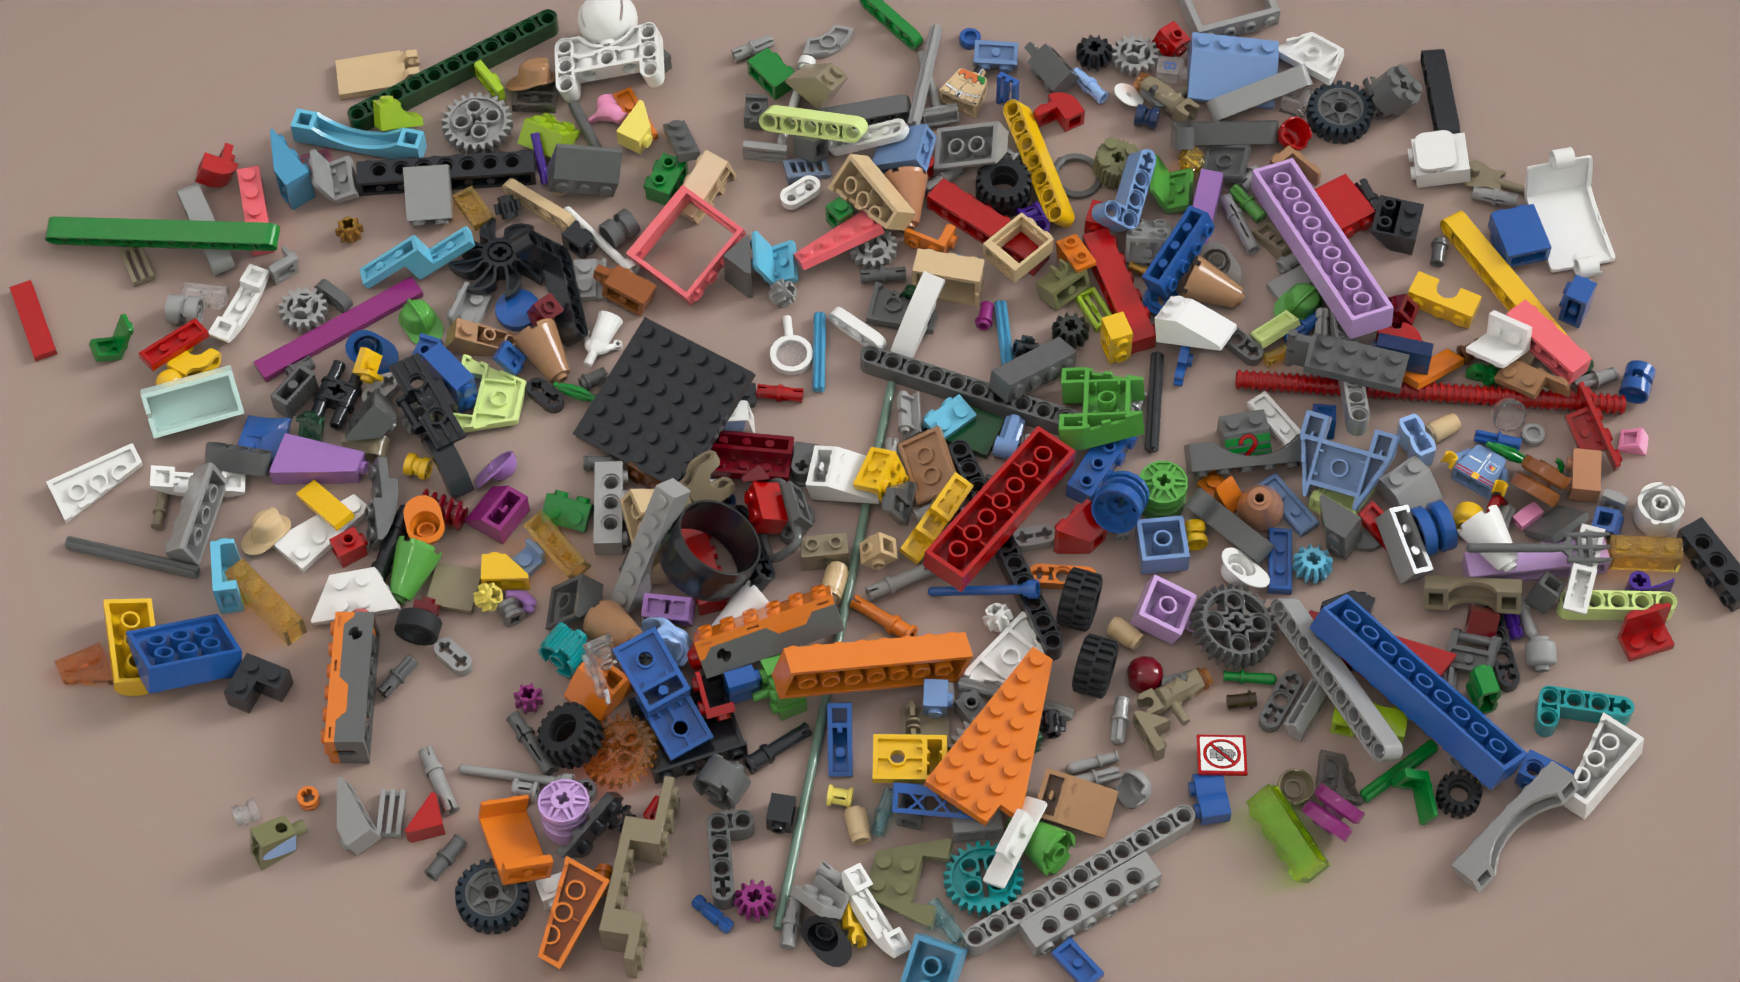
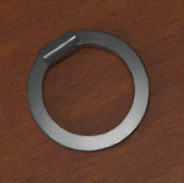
M1072 153L1058 157L1054 166L1057 173L1064 164L1074 161L1085 163L1092 168L1094 160L1084 154ZM1096 178L1093 186L1084 191H1072L1064 186L1063 188L1068 198L1083 199L1096 193L1102 183L1099 182L1100 179Z

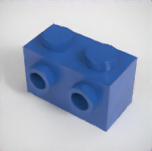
M1575 275L1572 282L1568 281L1559 304L1562 308L1558 320L1580 328L1590 308L1597 283L1579 275Z

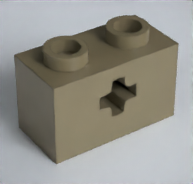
M847 534L803 536L800 545L802 571L826 569V566L832 561L842 562L849 567Z

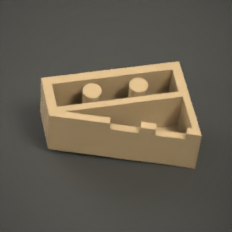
M705 150L703 155L701 154L697 158L693 171L685 177L684 186L711 206H714L713 199L717 194L723 195L726 191V188H724L726 183L730 179L734 181L738 176L728 161ZM689 203L680 215L699 224L706 214Z

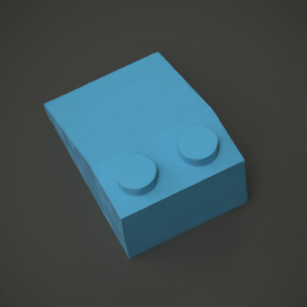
M923 933L915 934L900 982H957L968 949Z

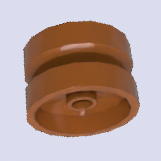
M1526 453L1520 464L1522 468L1532 474L1529 477L1517 471L1509 482L1555 508L1560 500V496L1549 489L1550 486L1553 485L1560 490H1566L1571 479L1561 474L1559 469L1542 459L1539 461Z

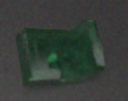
M304 411V413L296 417V422H299L298 436L323 442L325 416H318V413L315 411Z

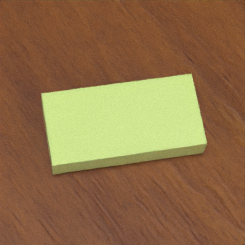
M1286 310L1252 331L1250 336L1264 349L1286 335L1290 329H1295L1301 324L1297 317Z

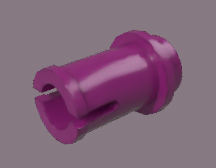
M982 301L980 303L979 314L975 319L976 327L982 331L989 330L993 325L991 318L994 304L990 301Z

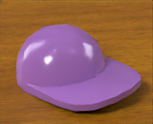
M513 451L504 452L494 458L478 474L475 480L476 487L480 488L491 478L501 481L512 476L517 468V458Z

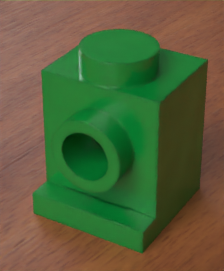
M840 197L825 206L826 222L833 229L853 217L854 210L852 206Z

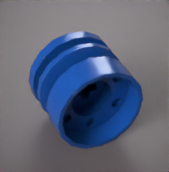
M1116 471L1109 474L1104 479L1091 505L1092 516L1096 523L1104 530L1112 533L1131 531L1137 525L1150 498L1149 488L1145 481L1137 474L1129 471Z

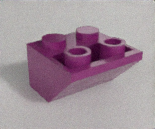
M509 485L492 486L464 521L466 524L503 545L529 513L528 496Z

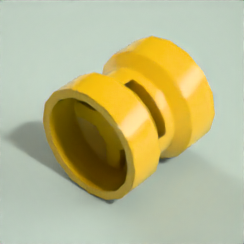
M408 453L403 465V474L408 476L415 474L419 479L427 481L433 469L432 458H419L415 453Z
M1191 519L1184 522L1189 550L1198 551L1208 546V537L1204 534L1206 531L1205 522L1201 519Z

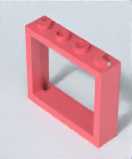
M682 185L626 254L642 270L692 306L695 301L701 299L706 287L717 279L718 273L724 267L723 255L747 234L742 227ZM691 203L734 235L686 292L643 259L687 205Z

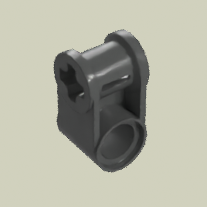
M795 442L791 464L793 471L792 482L799 487L806 486L814 446L819 444Z

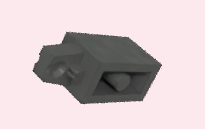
M1029 42L1024 47L1031 55L1027 62L1032 67L1030 71L1039 80L1042 78L1045 82L1043 86L1050 93H1065L1080 78L1062 56L1046 43L1040 49L1032 42Z

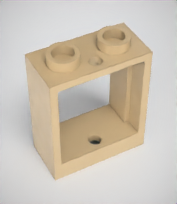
M1021 212L983 243V257L1013 283H1016L1053 252L1054 239L1048 231H1043L1037 226L1031 217H1027ZM1022 232L1039 248L1022 262L1018 263L1001 248Z

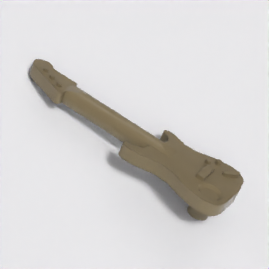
M1474 160L1469 162L1470 182L1462 183L1465 188L1473 189L1475 185L1493 190L1494 188H1499V191H1502L1501 188L1524 194V185L1501 179V177H1505V171L1493 170L1480 161Z

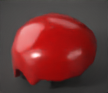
M1298 116L1290 117L1284 121L1279 127L1277 134L1278 140L1284 148L1290 145L1294 150L1298 151L1307 147L1308 141L1312 138L1310 126L1304 119Z

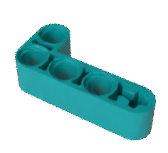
M1545 686L1540 690L1536 701L1534 730L1539 736H1552L1556 730L1559 718L1599 724L1603 712L1625 726L1629 723L1635 707L1632 700L1624 696L1557 686ZM1544 699H1550L1553 703L1546 702ZM1568 702H1573L1577 706H1571ZM1593 706H1598L1601 710H1596ZM1542 720H1547L1551 724H1545Z

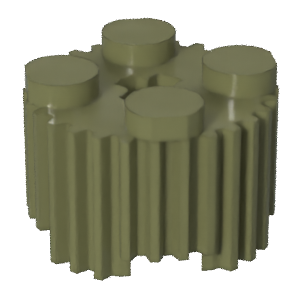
M1113 137L1105 139L1104 144L1101 143V146L1098 147L1092 170L1094 175H1097L1096 178L1100 179L1099 182L1103 184V187L1106 186L1107 189L1111 188L1112 190L1119 188L1128 156L1139 151L1135 144H1129L1124 139L1120 141L1119 138L1116 140Z

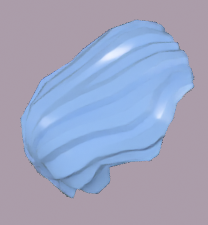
M649 617L643 619L640 629L645 632L655 626L678 666L685 665L688 661L687 652L692 645L688 633L674 626L666 618Z

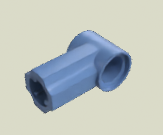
M1012 414L1006 416L1000 436L996 437L992 456L1008 460L1020 446L1025 420L1019 415Z

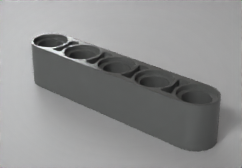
M900 94L814 110L860 116L866 120L869 126L898 118L903 119L907 123L911 103L907 95Z

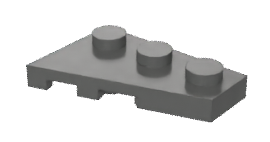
M876 281L866 323L899 329L911 300L902 297L898 291H890L884 288L883 284ZM933 311L925 334L933 335L938 311Z

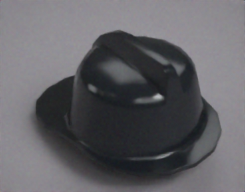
M813 915L803 921L800 929L803 940L825 964L832 967H841L848 963L852 956V946L847 936L843 933L842 925L838 919Z

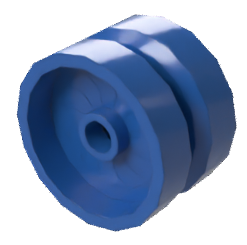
M1442 500L1426 504L1425 508L1418 506L1410 509L1429 557L1436 555L1438 550L1446 552L1457 548L1458 535L1456 525L1449 508Z

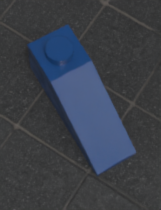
M828 702V777L853 776L852 702Z

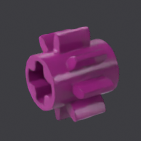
M533 683L525 686L521 684L519 692L513 693L514 699L517 700L515 701L516 709L522 708L524 714L532 711L536 713L538 705L544 704L541 697L543 695L542 689H535Z

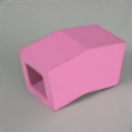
M1532 502L1513 516L1512 523L1523 532L1526 527L1542 517L1544 511L1535 502Z

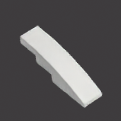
M926 271L923 272L896 334L891 352L910 358L914 357L927 329L928 321L935 309L936 301L945 284V279Z
M1582 523L1579 532H1605L1606 529ZM1604 537L1592 538L1593 545H1602ZM1582 538V545H1587L1586 538ZM1601 550L1593 551L1594 557H1600ZM1577 551L1574 552V557H1578ZM1583 551L1584 557H1588L1587 551ZM1572 563L1562 609L1583 615L1587 614L1598 563Z

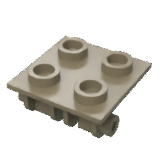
M909 701L905 708H900L901 734L947 735L948 748V745H950L948 707L947 716L940 718H931L928 715H923V707H919L915 701Z

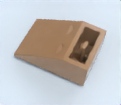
M1046 768L1037 799L1047 803L1041 820L1105 839L1119 791Z

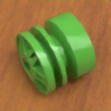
M1156 461L1147 465L1139 476L1149 488L1150 496L1142 515L1147 519L1180 516L1185 508L1188 478L1185 471L1170 461Z

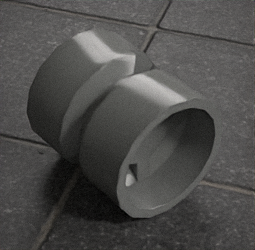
M622 209L613 216V220L607 219L598 226L600 235L615 249L626 242L625 238L631 239L641 231L636 218L627 209Z

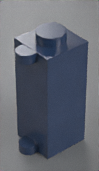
M1379 333L1377 341H1372V346L1409 354L1406 371L1428 374L1433 343Z

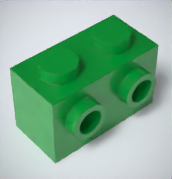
M662 153L660 159L656 160L653 165L651 176H647L644 181L643 189L646 192V199L666 205L683 185L685 177L689 174L688 162L679 163L677 157Z

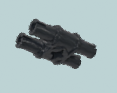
M334 360L327 376L321 379L319 390L313 396L314 405L308 415V420L311 423L320 424L327 408L334 409L335 412L329 424L331 428L341 431L348 415L354 412L356 401L362 395L361 386L363 382L354 373H352L348 382L340 380L346 369L344 362Z

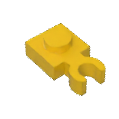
M848 902L842 916L843 929L849 932L847 938L851 946L856 944L857 941V948L861 949L867 945V938L863 933L865 930Z

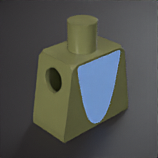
M284 815L250 828V853L263 871L297 850V838L308 833V829L302 819L291 824Z

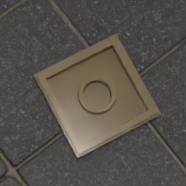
M438 563L434 570L427 597L436 599L435 603L441 605L440 610L472 615L475 606L473 593L479 591L478 585L481 584V570Z

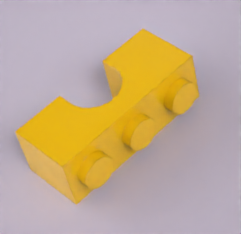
M1418 271L1407 295L1420 307L1419 310L1430 313L1436 318L1450 321L1456 326L1469 329L1479 309L1482 296L1460 288L1455 297L1444 298L1437 292L1440 279Z

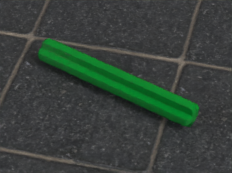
M1432 739L1425 742L1361 789L1359 793L1360 798L1365 803L1370 802L1392 785L1391 778L1398 774L1402 768H1416L1438 751V745Z

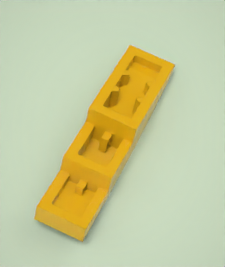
M954 472L898 551L917 565L928 547L937 539L946 524L954 516L974 485Z

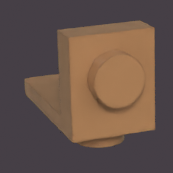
M1290 145L1271 157L1270 165L1293 158L1308 181L1315 186L1320 183L1321 171L1318 166L1310 163L1303 157L1301 152L1294 150Z

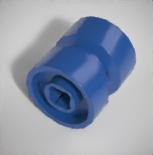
M1641 360L1627 363L1619 395L1624 394L1626 401L1634 404L1648 401L1651 385L1656 373L1655 368Z

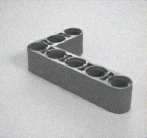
M1279 121L1170 123L1171 146L1177 150L1194 149V145L1278 143Z

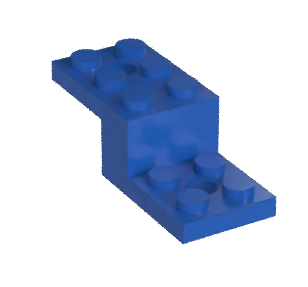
M655 626L612 649L614 656L636 693L635 700L671 762L714 738L690 696V686ZM644 653L649 654L653 661L650 665L644 666L639 663V656ZM682 722L686 724L688 730L685 734H677L673 729L674 725Z

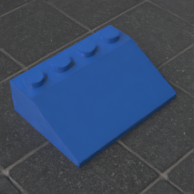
M219 614L126 631V638L140 679L148 693H159L168 689L184 688L188 685L231 678L242 662V650Z

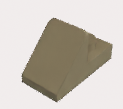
M1140 710L1134 711L1132 723L1155 762L1163 759L1167 744L1161 734L1170 729L1171 720Z

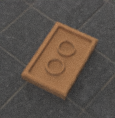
M936 426L897 444L909 481L918 483L915 500L919 507L931 503V500L937 497L954 472H956L940 426Z

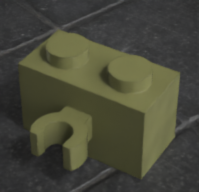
M1059 259V267L1049 266L1050 273L1036 282L1040 300L1055 310L1060 309L1091 287L1087 269L1077 273L1068 260L1065 262L1062 259Z

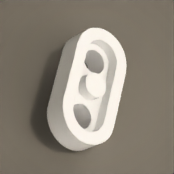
M810 175L804 176L784 188L780 193L781 205L788 210H794L817 197L821 190L818 178Z

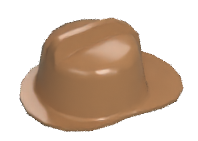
M546 57L531 58L520 65L518 76L510 79L506 84V88L510 91H522L535 86L549 84L556 80L555 72L550 70Z

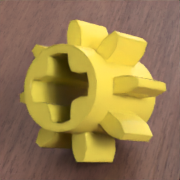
M494 582L478 585L479 591L473 593L475 605L482 608V612L495 611L498 603L503 601L502 590L495 586Z

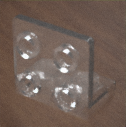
M610 633L583 644L584 654L581 655L585 665L583 666L588 679L592 678L597 697L599 699L603 698L606 705L611 703L608 684L601 670H607L617 663V659L612 652V649L615 647Z

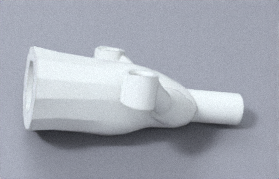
M599 311L591 336L588 330V336L583 338L585 349L588 351V355L583 363L586 367L591 368L598 355L607 354L612 350L621 351L623 349V344L620 340H614L613 344H609L623 324L622 319L618 315L608 311Z

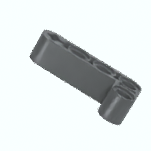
M1200 487L1185 504L1188 509L1258 564H1261L1275 547Z
M747 810L714 812L707 819L712 896L714 905L720 910L730 909L733 907L735 900L731 841L746 840L754 834V818ZM746 822L749 824L746 827L737 826L739 823ZM718 824L724 826L722 829L719 830L713 828L715 825ZM717 847L726 848L723 852L715 851ZM721 869L728 871L724 875H719L716 873ZM721 887L726 888L725 897H721Z

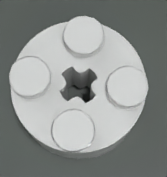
M1661 482L1648 484L1641 490L1632 512L1635 525L1648 538L1668 536L1679 526L1684 513L1685 499L1682 493L1672 485L1668 487Z

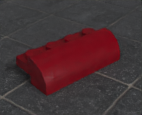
M722 430L711 448V451L717 453L720 464L711 473L710 477L741 479L742 476L757 465H761L771 479L781 478L788 482L792 472L794 437Z

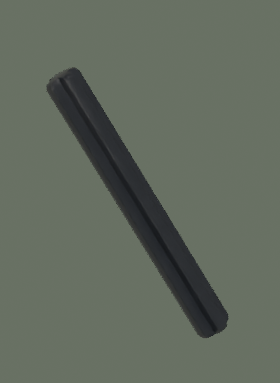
M1160 351L1152 352L1150 359L1145 450L1148 453L1159 450L1164 354Z

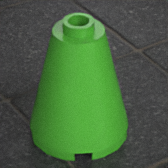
M399 536L396 543L389 586L396 602L401 605L412 601L443 555L441 551L436 554L434 552L435 547L414 538H410L409 542L403 541L405 536Z
M1012 817L1008 820L1006 828L1008 827ZM1039 821L1023 853L1041 873L1048 876L1050 872L1054 875L1069 860L1071 855L1068 851L1070 846L1075 847V836L1067 830Z

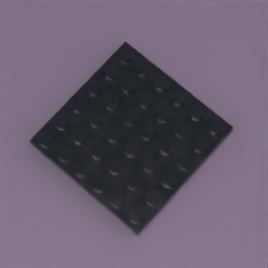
M644 317L579 422L573 435L626 464L630 461L633 462L639 470L660 482H665L672 478L680 481L686 475L689 462L703 452L711 450L756 375L752 371Z

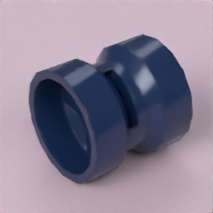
M1138 104L1134 126L1141 127L1144 125L1149 129L1156 130L1160 108L1153 107L1150 109L1145 105Z

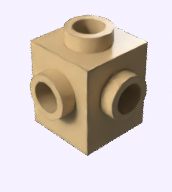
M877 532L859 543L861 564L874 570H881L898 559L896 539L891 536Z

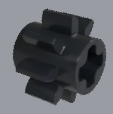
M513 194L497 197L498 203L493 204L495 214H501L502 220L517 217V210L522 209L520 199H514Z
M1022 335L1021 340L1016 339L1014 341L1012 355L1019 357L1039 347V343H1035L1033 336Z
M1055 709L1044 710L1038 733L1043 732V737L1047 739L1060 737L1061 732L1066 731L1065 716H1060V712Z
M622 802L619 812L608 821V829L614 830L617 827L619 833L622 832L625 816L636 817V815L629 811L631 805L626 804L623 807ZM622 814V818L617 820V816Z

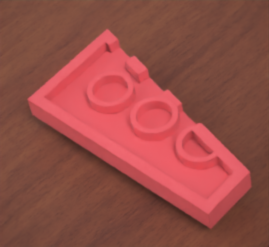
M861 211L794 253V257L800 267L806 270L884 234V230L879 223L868 217L867 213Z

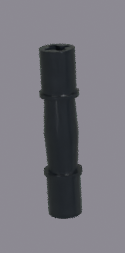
M405 505L399 506L389 532L381 545L376 561H373L371 564L372 567L379 571L384 582H386L389 574L392 572L391 567L394 562L398 537L408 536L403 514Z

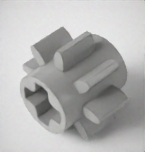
M783 278L770 285L772 290L769 291V298L774 305L778 306L781 304L782 308H785L796 301L794 296H796L797 290L791 281L784 282Z

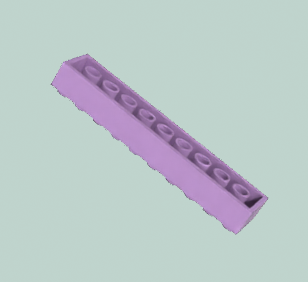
M1291 158L1252 170V192L1349 339L1391 327L1393 305L1295 160Z

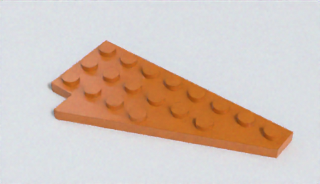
M1032 647L925 780L924 786L984 826L988 824L999 809L1010 817L1014 816L1017 808L1023 810L1053 659Z

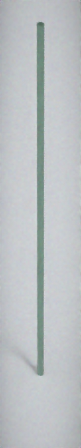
M894 381L887 382L874 444L876 448L883 449L896 388ZM862 503L848 568L849 575L839 611L844 631L834 635L833 643L843 642L860 561L859 543L864 541L872 503ZM832 694L822 695L773 927L778 931L783 929L781 922L785 918L787 899L790 898L827 721V703L831 701Z

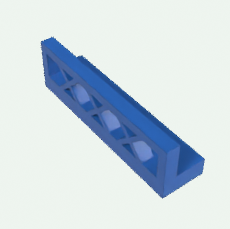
M892 783L891 793H893L891 812L975 820L967 814H961L963 812L961 810L957 813H951L944 805L948 801L944 800L942 802L938 798L940 797L924 785ZM898 794H909L915 801L907 809L897 808ZM914 795H920V796H922V797H920V798L917 800ZM926 796L934 797L939 803L932 811L926 810L920 803ZM918 805L921 810L912 809V808H913L914 806ZM942 807L946 812H939L937 810Z

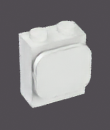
M1447 130L1421 133L1415 139H1411V148L1407 149L1408 160L1413 162L1414 165L1410 167L1411 180H1416L1417 188L1470 182V166L1465 133L1452 134Z

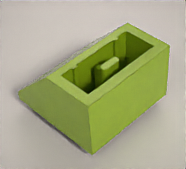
M543 113V115H534V117L524 120L517 143L534 150L530 134L539 132L543 153L551 158L556 144L574 145L581 134V130L574 128L575 125L570 122H560L555 120L556 117L554 115Z

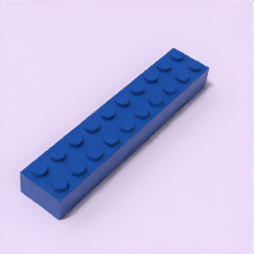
M1346 594L1320 610L1309 629L1320 640L1331 647L1335 654L1349 663L1353 670L1359 672L1368 680L1371 686L1386 696L1390 703L1396 705L1405 713L1408 719L1414 721L1423 729L1426 735L1432 737L1442 746L1445 752L1451 754L1460 762L1463 768L1469 770L1482 785L1492 790L1516 772L1528 753L1353 598Z

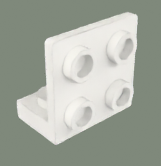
M1494 310L1489 313L1487 333L1468 345L1466 352L1496 367L1505 368L1530 350L1533 327Z

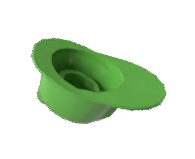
M1297 283L1277 300L1273 310L1274 316L1276 317L1287 310L1298 319L1304 320L1313 314L1317 308H1321L1322 297L1315 286L1307 283Z
M407 299V304L401 310L398 321L408 337L415 344L420 339V333L441 339L444 327L432 307L423 300Z

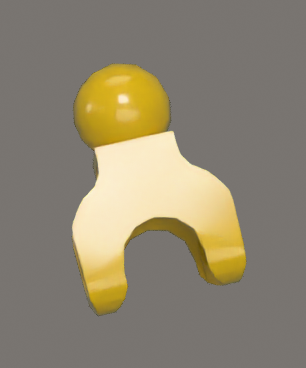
M193 346L167 363V370L158 374L155 385L217 369L221 363V353L213 348H209L202 354L193 355L191 354Z

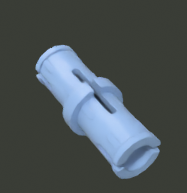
M1080 67L1073 69L1080 77L1076 83L1081 87V90L1093 97L1098 104L1104 103L1109 94L1097 84L1096 79L1089 77Z

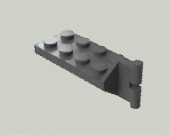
M1290 329L1288 331L1284 365L1288 367L1292 365L1304 367L1303 372L1399 394L1410 355L1319 333L1307 336L1299 334L1295 329Z

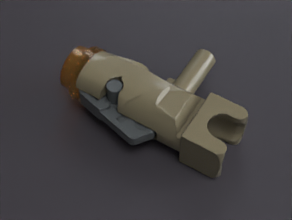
M1142 72L1135 79L1133 86L1138 94L1148 100L1153 107L1160 108L1172 115L1174 122H1186L1188 117L1196 119L1199 105L1189 97L1184 99L1187 95V84L1175 92L1164 82L1149 73Z
M1205 667L1163 677L1161 687L1155 690L1150 688L1137 696V706L1149 705L1151 707L1147 709V713L1162 716L1164 711L1171 708L1181 725L1184 726L1190 722V719L1181 707L1182 702L1192 700L1201 692L1208 690L1209 686L1213 684V679Z

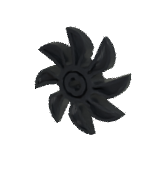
M496 218L485 222L481 226L479 231L480 243L474 241L475 246L461 254L465 260L449 262V267L454 274L463 279L476 280L467 288V293L473 295L490 294L497 290L499 280H505V301L520 293L522 289L521 275L542 285L544 280L543 269L519 258L511 246L512 241L527 231L534 230L533 225L524 223L510 225L504 229V237L496 238Z

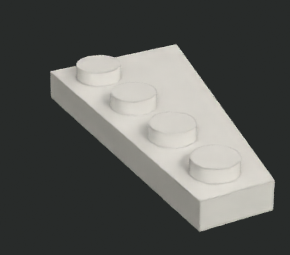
M133 443L46 481L67 524L141 468L143 463Z
M353 494L342 500L341 503L353 512L355 518L338 531L316 515L289 530L272 547L301 572L305 573L331 549L330 538L357 526L364 519V510L368 505Z

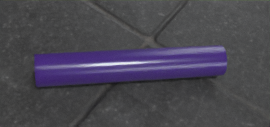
M539 132L530 135L541 185L548 184L547 167Z

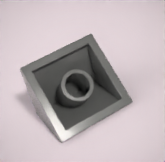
M745 235L723 255L725 281L746 297L753 298L750 235Z

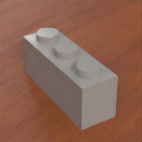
M1409 505L1390 508L1375 519L1400 584L1420 580L1434 570Z

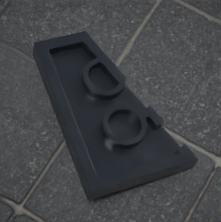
M606 792L587 814V823L579 828H575L570 834L573 839L565 848L560 845L555 852L562 858H566V856L570 858L586 857L594 847L592 844L596 838L606 831L607 822L619 812L620 804L624 798L617 792Z

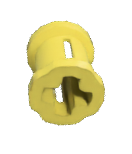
M829 784L826 806L835 804L846 806L847 808L852 807L854 788H836L834 785Z

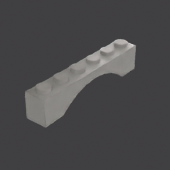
M674 478L656 485L610 600L619 603L627 613L643 605L644 593L650 592L652 587L651 570L656 553L668 530L684 510L691 493L688 488Z
M1551 761L1546 767L1542 768L1538 776L1523 788L1519 796L1513 802H1510L1496 819L1490 822L1488 828L1473 840L1472 844L1463 854H1460L1451 866L1457 877L1480 893L1496 876L1501 851L1515 830L1535 815L1551 808L1563 806L1580 789L1574 775L1554 761Z

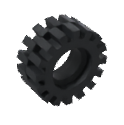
M1459 770L1456 775L1455 771H1451L1449 776L1445 774L1443 779L1440 780L1435 799L1436 802H1439V809L1444 808L1443 813L1445 815L1451 812L1452 818L1459 814V819H1462L1465 814L1469 817L1472 815V812H1476L1482 797V786L1480 783L1476 784L1478 779L1475 776L1472 779L1470 778L1471 773L1469 772L1464 776L1462 775V770ZM1456 787L1462 788L1468 793V799L1456 801L1451 798L1450 790Z

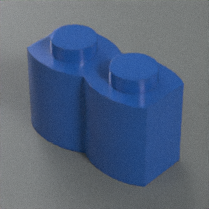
M752 664L723 672L724 688L730 703L737 704L751 700V694L761 690L759 671L757 668L753 669Z
M1198 773L1192 774L1191 782H1188V791L1190 797L1194 796L1196 804H1193L1195 819L1199 818L1201 825L1230 821L1231 808L1224 777L1218 775H1198Z

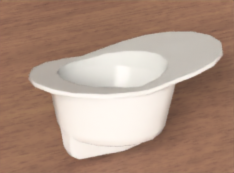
M1232 547L1226 548L1222 552L1223 564L1221 566V575L1227 583H1232L1235 587L1242 585V588H1246L1249 585L1263 588L1269 585L1270 578L1268 574L1244 552Z

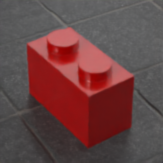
M753 481L744 494V502L748 507L750 523H752L756 533L780 534L788 522V517L779 483Z

